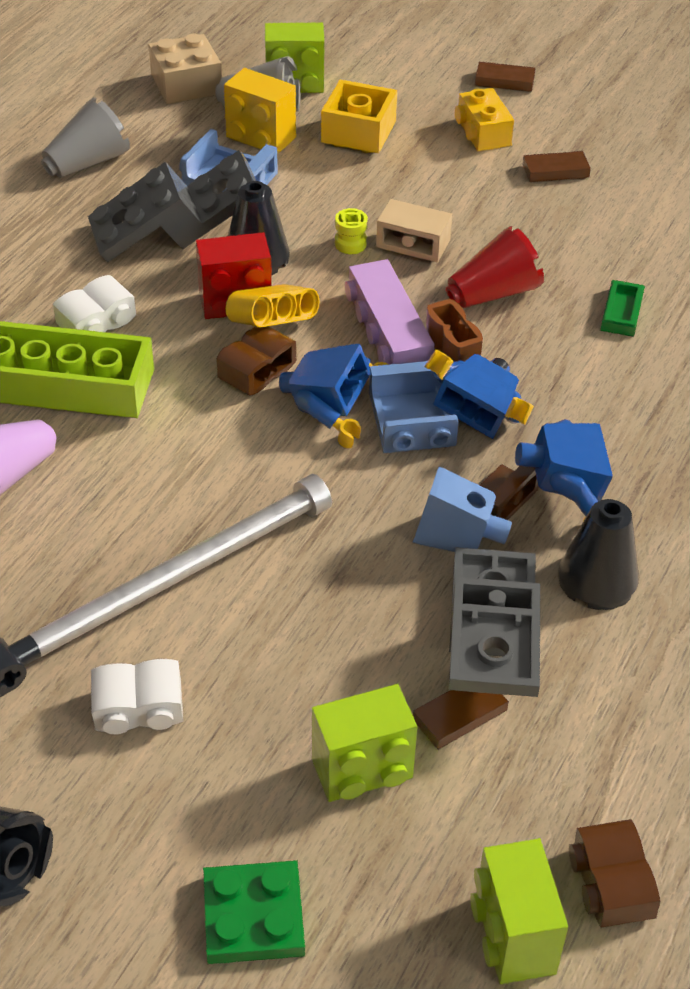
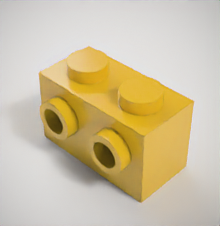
M493 88L473 89L469 92L459 93V103L455 107V118L457 123L461 124L467 139L472 141L477 151L512 146L514 119Z

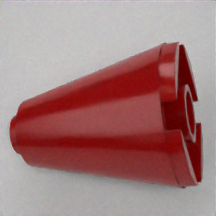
M513 226L505 228L448 278L449 286L446 287L448 298L457 302L462 308H467L540 287L544 282L543 268L536 269L533 260L539 257L527 236L518 228L512 231Z

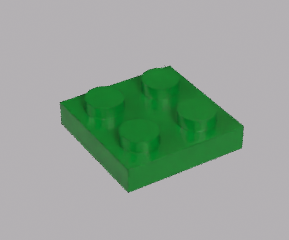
M298 860L203 868L207 965L305 957Z

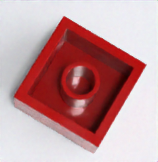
M264 232L196 240L199 295L205 320L227 317L226 302L233 292L272 286L271 255Z

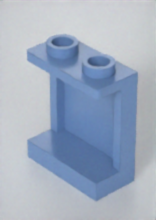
M210 129L182 156L179 164V169L182 172V181L188 186L198 176L205 174L218 165L225 157L231 156L237 151L220 146L218 144L217 130ZM266 144L255 156L243 153L256 181L268 185L278 174L277 147Z
M427 361L370 366L369 396L383 453L452 447L457 444L459 423L457 415H450L433 405L442 383L433 375L432 370L424 367Z

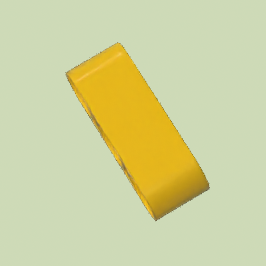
M287 284L233 292L226 302V315L230 321L235 323L266 327L311 319L319 309L320 300L315 289Z

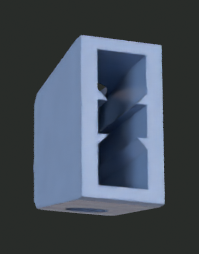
M438 467L413 542L455 552V547L478 549L482 537L505 544L512 522L491 515L496 498L494 492L453 472Z

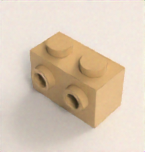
M390 199L377 220L376 247L439 262L450 242L452 213Z

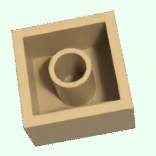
M189 34L182 38H165L158 42L148 43L151 75L166 104L216 95V85L220 84L222 78L221 62L205 34Z

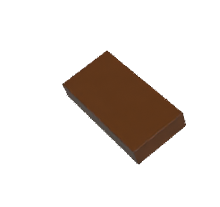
M479 61L475 85L532 92L536 68Z
M583 151L523 155V167L529 182L590 177L591 168Z
M449 690L413 710V717L417 726L439 750L507 711L509 701L503 694Z

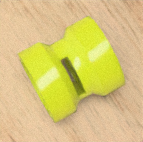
M348 208L336 214L335 228L337 232L335 233V247L338 251L344 254H358L365 250L367 246L365 231L368 224L366 213L359 209Z

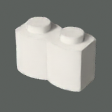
M111 275L96 278L82 290L68 292L53 303L55 321L61 328L106 332L107 330L116 329L128 324L136 316L134 296Z
M155 659L136 665L107 664L92 669L91 705L95 730L109 734H122L138 726L163 730L183 722L181 677L178 661Z

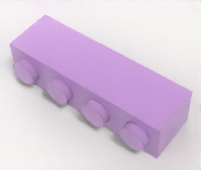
M389 260L349 266V281H345L346 297L348 301H353L358 321L360 323L364 322L368 341L370 344H375L377 348L379 362H386L390 365L428 361L434 352V343Z

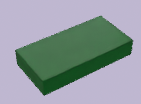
M618 280L611 281L600 331L634 337L645 289L644 285Z

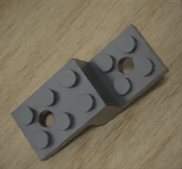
M238 150L231 156L225 157L218 165L205 174L198 176L188 186L166 161L157 168L148 171L143 178L133 185L124 188L119 195L106 204L97 207L88 216L100 255L109 262L160 226L182 249H185L231 217L240 187L250 181H256L246 157Z
M455 547L449 652H451L449 690L538 697L540 689V583H535L536 553ZM490 656H502V657H500V658H493V657H490Z

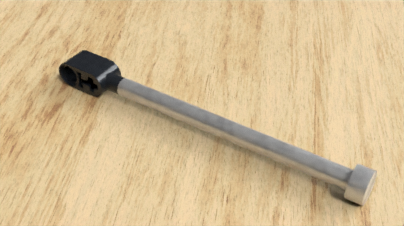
M310 474L294 483V492L11 645H8L0 637V697L13 691L24 681L27 674L25 668L27 664L304 513L314 517L332 506V498L326 484L318 475Z

